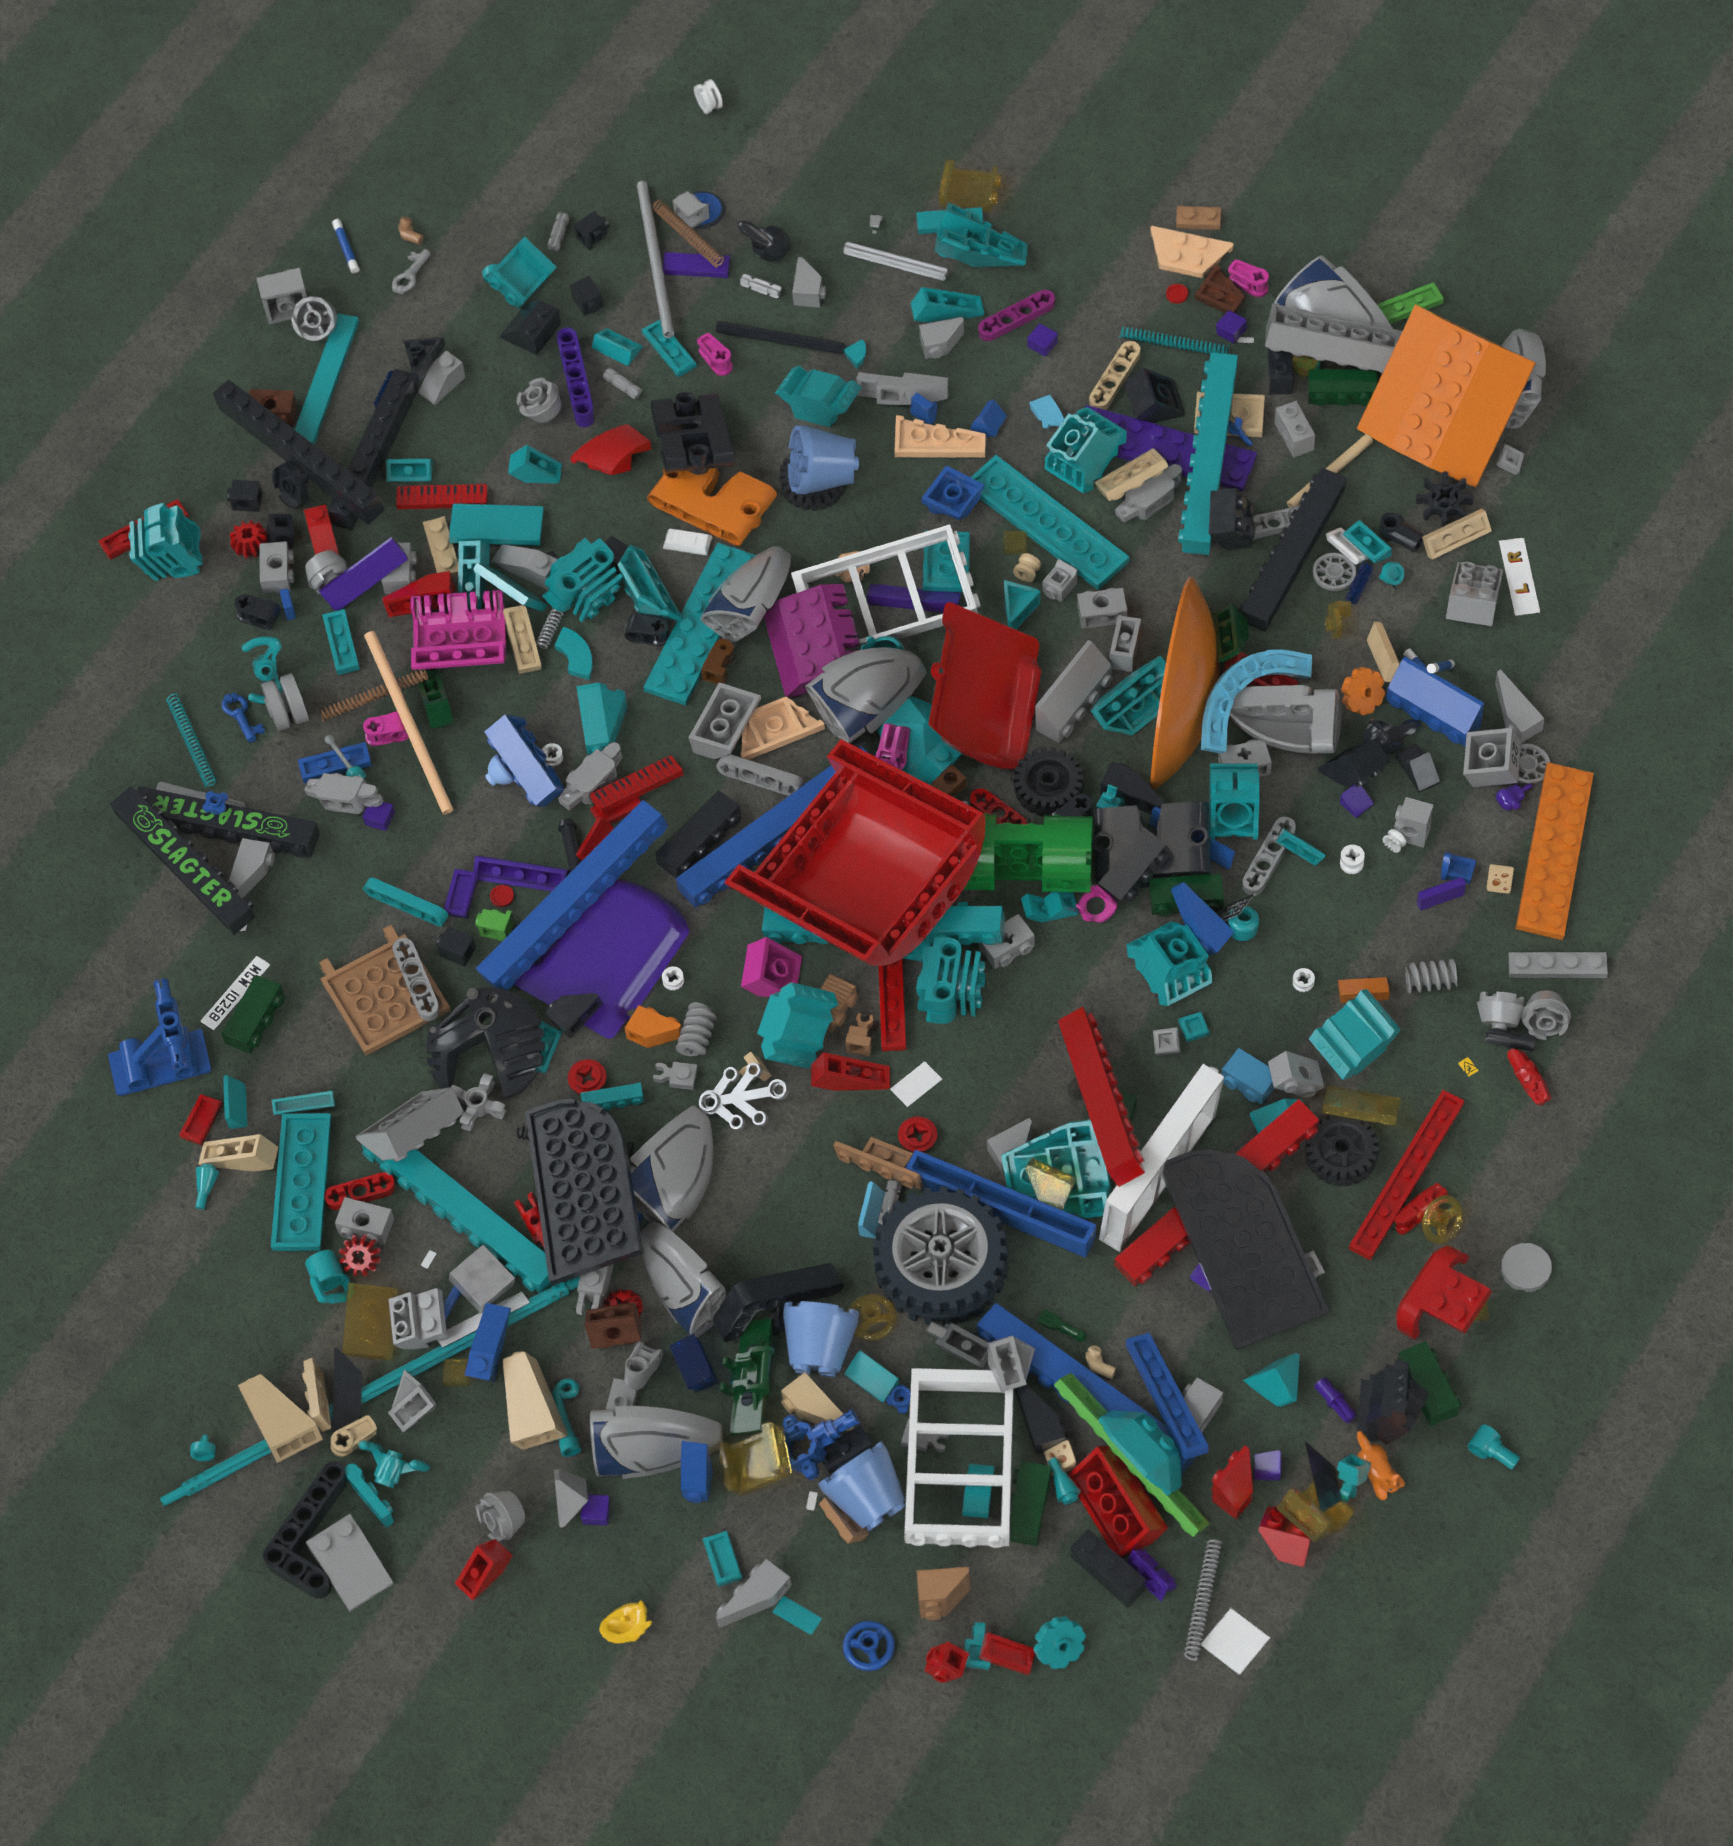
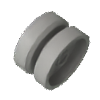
M292 673L280 677V685L283 692H279L273 680L261 684L265 696L264 702L278 732L290 728V720L287 713H291L294 722L298 725L309 721L305 705Z

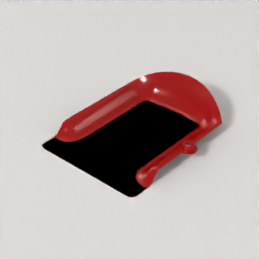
M947 602L942 616L946 635L940 663H934L931 667L932 677L937 682L928 725L940 735L945 744L957 752L993 767L1014 769L1018 766L1020 759L1024 760L1028 747L1041 677V668L1037 663L1039 641L1032 636L952 602ZM940 668L943 670L942 674L939 673Z

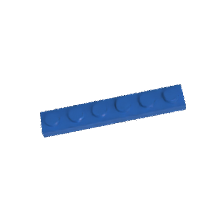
M1150 1333L1126 1339L1125 1346L1183 1458L1188 1459L1208 1453L1209 1446Z

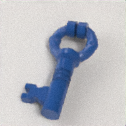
M235 692L224 696L221 704L222 710L226 714L233 716L234 719H237L249 743L256 740L255 735L257 733H264L265 729L262 724L250 726L245 716L248 710L247 700ZM236 701L241 702L242 708H237L234 711L230 710L227 705Z

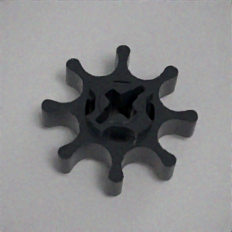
M1446 471L1442 473V482L1439 484H1433L1429 478H1425L1423 486L1430 492L1425 495H1416V504L1424 503L1429 506L1423 512V519L1427 521L1430 516L1439 515L1442 517V527L1447 525V517L1450 515H1456L1460 519L1465 517L1466 511L1462 510L1460 506L1463 504L1473 505L1474 495H1463L1460 492L1466 488V479L1462 478L1459 483L1451 484L1447 481L1448 472Z

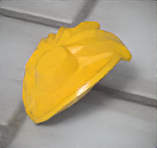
M642 1601L625 1604L610 1613L600 1624L599 1630L602 1637L612 1643L635 1642L641 1635L645 1634L646 1629L652 1624V1621H646L647 1608Z

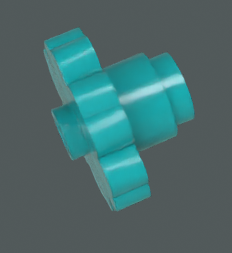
M1066 1616L1061 1618L1055 1617L1052 1621L1044 1623L1036 1634L1035 1639L1038 1643L1034 1646V1652L1041 1663L1048 1664L1052 1669L1065 1668L1069 1660L1076 1661L1083 1652L1084 1646L1081 1642L1084 1641L1086 1635L1076 1621H1071Z

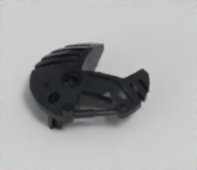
M490 987L470 988L467 991V998L438 1026L433 1025L429 1029L426 1052L432 1054V1058H427V1063L436 1070L430 1071L434 1080L441 1089L450 1088L454 1083L458 1055L485 1041L504 1099L520 1094L534 1080L537 1072L534 1071L543 1062L544 1056H540V1054L545 1050V1042H541V1038L545 1037L543 1028L539 1029V1025L542 1024L540 1018L523 998L513 992ZM470 1007V1014L449 1024L453 1019H455L458 1015L460 1016L465 1010H467ZM487 1017H492V1022L489 1025H483Z

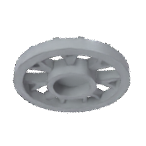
M1324 554L1316 560L1313 566L1315 582L1326 590H1344L1352 585L1356 577L1354 563L1343 554ZM1332 558L1339 559V563L1332 562ZM1322 561L1327 564L1326 568L1320 565ZM1348 564L1350 568L1344 570L1343 565ZM1317 572H1323L1325 576L1318 577ZM1343 574L1350 575L1352 577L1349 580L1343 578ZM1328 579L1332 582L1328 585L1324 581ZM1340 580L1342 585L1337 586L1335 581Z
M1521 744V749H1524V752L1520 751L1519 771L1524 773V776L1522 778L1518 776V782L1525 785L1528 783L1532 785L1543 781L1544 774L1537 772L1536 768L1545 769L1543 764L1550 763V759L1540 747L1533 744ZM1526 749L1534 750L1533 755L1526 754ZM1542 756L1545 761L1538 763L1536 758ZM1533 773L1536 779H1529L1528 774Z

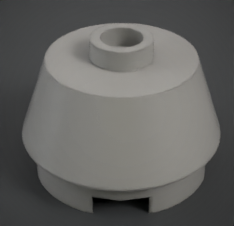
M545 378L534 379L529 382L530 387L523 394L519 392L517 404L524 416L538 423H545L557 416L561 410L562 403L556 384L546 381Z
M333 550L316 554L305 566L309 587L316 590L317 594H320L319 590L349 569V563Z
M1544 990L1536 992L1530 997L1523 1009L1521 1018L1531 1036L1546 1040L1547 1036H1553L1558 1033L1561 1036L1565 1033L1571 1020V1014L1563 998L1558 993Z
M1481 992L1480 999L1477 1002L1481 1023L1492 1026V1029L1495 1030L1517 1027L1525 1008L1524 997L1516 998L1517 994L1497 992V994L1488 996V992Z
M511 1491L486 1493L480 1499L481 1503L476 1505L478 1520L480 1524L486 1523L491 1531L488 1536L492 1540L496 1539L498 1542L503 1539L509 1540L525 1523V1513L522 1504Z

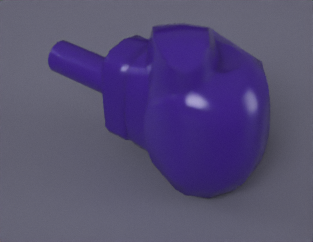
M1528 783L1521 788L1515 784L1506 789L1499 790L1496 794L1498 804L1506 811L1519 809L1522 806L1521 800L1525 797L1524 792L1530 790L1532 784Z

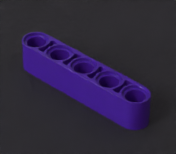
M562 328L557 333V341L574 419L578 426L589 427L594 423L595 416L577 334L572 328Z

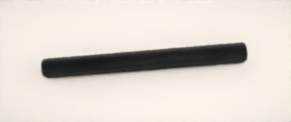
M718 321L716 324L717 333L843 354L845 349V343L724 321Z

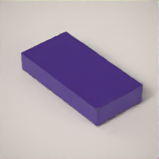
M460 869L454 870L444 910L449 916L467 919L479 877L477 872Z
M1463 877L1420 891L1417 898V905L1420 911L1463 896L1466 887Z

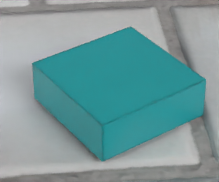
M1201 1012L1178 1019L1186 1042L1209 1036L1210 1032Z

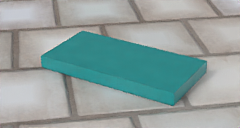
M453 504L449 543L482 541L488 544L540 546L544 514L543 506Z

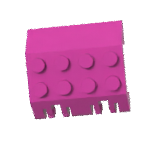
M493 590L494 607L491 605L490 591H484L485 609H477V595L475 592H470L471 609H469L467 592L447 594L448 610H446L444 594H438L439 612L433 613L430 595H424L425 612H423L422 597L411 596L414 648H411L412 670L505 663L507 650L506 623L503 615V609H505L503 591Z

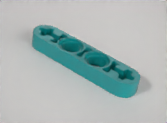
M369 878L363 887V891L369 897L438 927H442L449 916L443 908L378 879Z

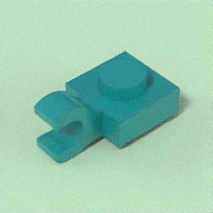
M975 1622L974 1626H972V1639L964 1641V1651L969 1653L965 1665L967 1668L985 1670L990 1668V1662L979 1659L985 1635V1623Z

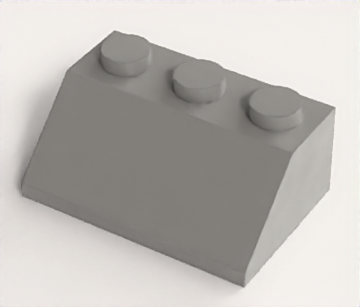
M718 683L688 737L693 753L711 759H717L730 754L757 707L761 695Z

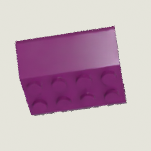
M843 584L815 586L777 600L766 611L764 619L785 697L793 698L807 693L808 691L805 686L821 673H824L822 670L824 666L842 656L856 652L846 651L845 649L856 648L860 645L854 620L851 617V610L834 609V607H842L849 603Z

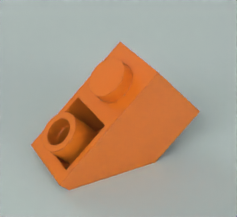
M638 1005L625 1026V1033L628 1040L650 1048L678 1040L679 1036H681L682 1027L675 1018L664 1017L651 1007L644 1008Z

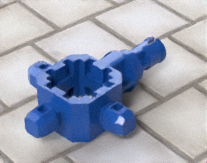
M851 1409L835 1420H822L821 1423L814 1427L808 1423L799 1422L793 1415H788L783 1419L785 1430L778 1434L775 1441L779 1452L776 1451L768 1458L770 1467L773 1470H778L785 1467L786 1464L792 1470L803 1473L809 1480H814L819 1476L817 1464L824 1461L827 1454L825 1447L835 1443L836 1439L841 1437L843 1431L860 1423L856 1413ZM806 1434L811 1441V1448L808 1449L809 1454L803 1453L797 1457L798 1460H795L793 1454H791V1447L794 1446L793 1441L799 1442L805 1438L804 1435Z

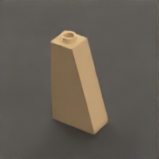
M522 1351L503 1358L510 1442L524 1450L567 1437L566 1428L538 1361Z
M259 1374L238 1385L277 1463L323 1440L315 1421L263 1375Z

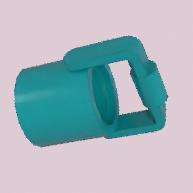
M333 1250L319 1251L306 1260L305 1266L311 1278L310 1284L320 1303L333 1304L350 1301L355 1292ZM341 1285L345 1290V1293L324 1295V1292H328Z

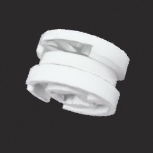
M712 80L705 81L704 85L698 84L694 86L696 99L705 114L712 112L714 108H722L721 95Z

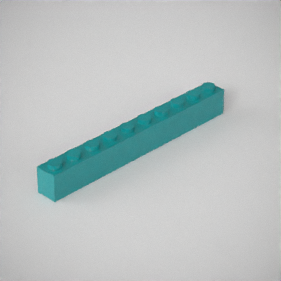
M1211 352L1210 361H1205L1204 374L1207 375V380H1202L1201 393L1205 394L1204 398L1199 399L1198 411H1201L1202 414L1197 416L1195 430H1199V433L1194 435L1193 448L1196 449V453H1191L1190 467H1193V473L1188 472L1187 486H1190V491H1185L1184 505L1188 506L1187 510H1182L1181 524L1185 525L1184 529L1179 530L1178 543H1182L1183 553L1210 554L1212 537L1209 535L1210 492L1219 490L1238 355Z
M951 906L919 945L933 943L934 936L953 938L963 945L971 943H984L986 945L1003 943L1005 923L1002 906ZM764 908L762 926L764 938L767 937L779 944L782 942H794L796 944H804L806 942L829 943L772 910Z
M361 1144L363 1148L362 1154L370 1162L375 1160L380 1164L379 1167L383 1172L395 1176L398 1179V1184L406 1191L411 1189L416 1193L415 1197L423 1205L428 1203L432 1206L433 1212L439 1218L448 1219L451 1222L452 1228L460 1234L464 1232L469 1236L468 1240L475 1247L479 1248L484 1245L498 1261L505 1265L504 1267L513 1277L517 1275L523 1280V1285L529 1291L533 1292L535 1290L541 1293L549 1288L551 1283L549 1282L545 1253L416 1149L407 1152V1157L399 1161H394L393 1159L382 1160Z

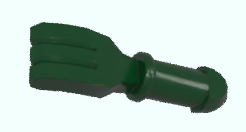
M1046 1309L1042 1311V1314L1036 1320L1038 1324L1052 1331L1058 1329L1062 1334L1065 1333L1075 1338L1076 1341H1085L1087 1338L1085 1331L1069 1325L1068 1322H1062L1060 1317Z

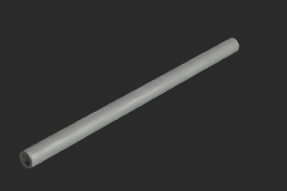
M640 181L637 183V190L663 336L671 338L674 336L649 189L647 182Z

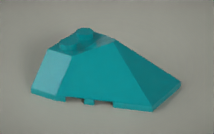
M948 202L936 236L934 251L944 258L951 257L971 267L1025 265L1028 249L1027 243L1005 231L1002 234L991 228L992 224L988 221L982 224L973 218L974 213Z
M910 695L901 707L879 726L876 731L881 738L885 723L910 728L906 755L907 761L902 771L931 785L951 764L954 765L963 754L945 744L940 735L928 725L932 705Z
M1090 1119L1068 1122L1001 1155L1007 1188L1067 1213L1076 1214L1078 1217L1092 1218L1103 1216L1106 1200L1111 1194V1180Z

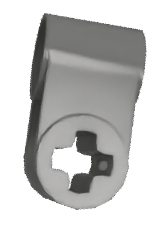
M639 1341L626 1360L624 1384L634 1390L643 1388L653 1372L657 1370L663 1357V1350L652 1349L645 1346L644 1342Z

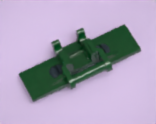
M773 1318L750 1321L740 1336L739 1353L735 1355V1360L723 1357L722 1365L731 1371L730 1385L721 1382L719 1391L729 1397H734L730 1428L731 1436L762 1432L765 1400L769 1398L771 1386L768 1385L770 1365L775 1351L771 1347Z

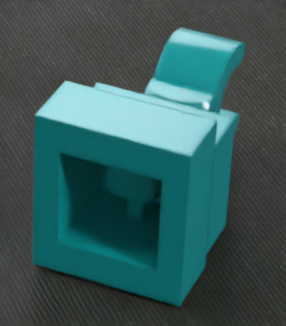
M1108 784L1107 792H1103L1096 805V809L1124 806V800L1116 797L1118 788Z
M1353 1454L1341 1459L1337 1467L1339 1471L1338 1478L1345 1481L1340 1494L1342 1500L1346 1502L1349 1501V1497L1355 1498L1356 1486L1366 1481L1371 1462Z

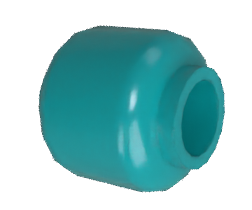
M1245 906L1239 915L1228 919L1227 925L1234 932L1231 937L1239 941H1248L1257 934L1259 915L1256 910Z

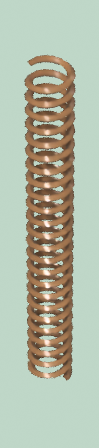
M657 200L654 203L653 210L710 261L713 266L717 268V266L723 263L724 257L716 252L711 245H708V242L703 240L698 233H695L664 202Z
M419 669L420 676L415 670L416 678L412 672L410 673L411 678L406 674L407 681L402 676L403 683L398 677L400 689L402 690V687L406 689V685L408 687L411 684L414 686L415 682L419 684V680L423 682V678L427 680L426 669H423L424 673ZM382 684L380 685L381 691L376 686L377 693L372 688L373 695L370 690H367L369 698L365 691H363L364 698L359 693L360 700L355 695L356 703L353 697H350L351 703L346 698L347 706L344 700H342L343 708L340 702H337L338 708L333 703L334 711L329 705L330 713L327 707L324 708L325 713L320 709L322 722L325 719L329 720V717L333 718V715L337 717L342 712L346 713V710L350 712V708L354 710L355 707L359 708V705L363 706V703L367 705L372 700L376 701V697L380 700L385 695L389 696L386 684V690Z

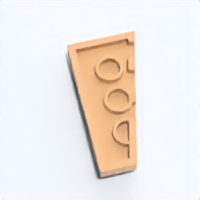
M896 415L895 457L985 458L986 435L984 433L961 428L956 430L948 429L945 425L936 424L934 426L924 424L922 420L914 419V421L905 420L903 416Z

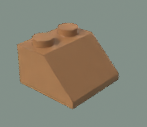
M969 1567L917 1571L920 1617L926 1618L929 1621H936L941 1619V1617L947 1616L971 1590Z

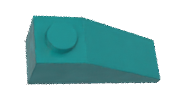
M922 287L910 303L914 321L925 323L959 317L967 319L985 314L980 296Z
M459 541L458 593L467 592L469 609H471L470 592H475L477 595V609H481L487 580L473 570L476 563L489 566L490 544L482 541Z

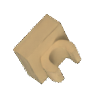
M749 1052L743 1057L748 1065L750 1063H757L762 1066L763 1073L759 1077L761 1080L766 1081L772 1076L762 1060L754 1053ZM747 1066L739 1071L742 1076L746 1073ZM756 1066L751 1070L753 1075L758 1071Z

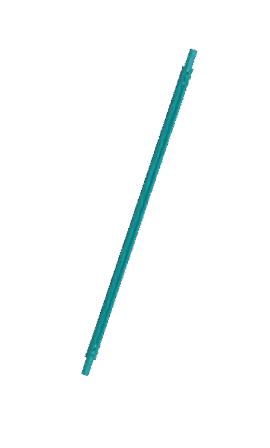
M580 1276L570 1279L565 1283L556 1284L528 1299L530 1303L510 1312L507 1327L569 1295V1291L578 1287ZM477 1330L444 1347L439 1346L362 1387L361 1405L398 1386L404 1370L414 1377L471 1347ZM333 1403L328 1405L331 1421L333 1420ZM264 1439L181 1483V1487L160 1497V1500L165 1507L186 1495L189 1497L272 1452Z

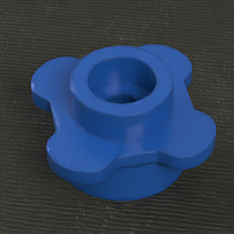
M212 791L205 794L206 802L203 805V810L214 815L225 812V801L228 800V795L224 792L220 794L213 793Z
M897 1385L891 1395L886 1398L887 1404L893 1405L898 1409L899 1413L904 1414L910 1406L911 1392L904 1385Z

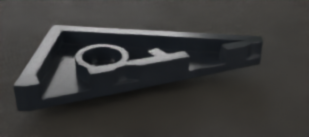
M444 337L404 340L415 382L422 380L446 345Z

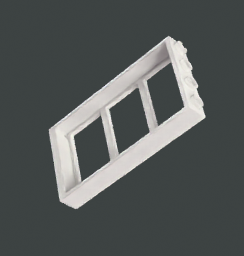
M950 525L791 573L796 592L799 593L809 589L807 584L809 582L849 570L869 636H873L874 639L882 636L902 639L944 626L942 623L943 614L925 618L905 553L947 540L967 602V607L964 608L977 613V607H980L977 593L972 594L970 586H974L970 572L965 573L963 567L967 565L964 552H959L957 545L960 544L957 531L952 532ZM898 555L918 622L877 634L856 568ZM867 637L859 639L860 645L858 647L845 650H861L863 644H867Z
M1205 1064L1200 1067L1142 1149L1141 1153L1145 1159L1142 1165L1145 1173L1120 1187L1116 1186L1105 1203L1099 1240L1120 1252L1166 1187L1162 1177L1165 1162L1173 1157L1191 1152L1215 1118L1224 1076L1218 1073L1219 1070L1214 1067H1208Z
M912 1368L905 1543H911L916 1546L924 1544H937L939 1546L953 1544L966 1547L989 1545L994 1548L1009 1546L1013 1389L1005 1391L1004 1425L917 1423L919 1390L1001 1392L991 1370ZM917 1433L1004 1436L1003 1475L915 1473ZM915 1484L1003 1486L1002 1525L913 1524Z

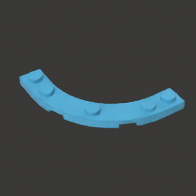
M1267 650L1249 655L1229 667L1215 683L1206 702L1202 723L1201 750L1220 754L1226 752L1228 719L1234 703L1233 700L1238 692L1258 677L1266 675H1286L1309 679L1311 678L1312 655L1289 650Z

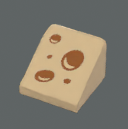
M1491 864L1489 866L1487 891L1509 894L1511 892L1514 867Z
M1069 1440L1063 1441L1044 1451L1047 1464L1048 1460L1057 1457L1063 1471L1067 1472L1076 1468V1460Z

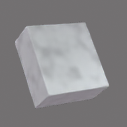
M484 1245L449 1274V1281L480 1313L484 1311L486 1303L492 1304L514 1285L515 1281L512 1274Z

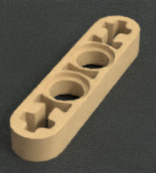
M1127 341L1121 345L1089 397L1090 406L1103 410L1109 408L1140 358V346L1136 342ZM1131 350H1133L1134 353L1131 352V353L1129 354L1128 360H1127V359H1126V352H1130ZM1118 365H1122L1126 368V370L1123 372H1117L1114 370V368ZM1106 382H1113L1116 384V386L1113 388H1106L1104 387V384ZM1102 393H1103V394H1104V395H1103V401H1100L1099 403H1096V401H1099V400H1100V398L1102 397Z

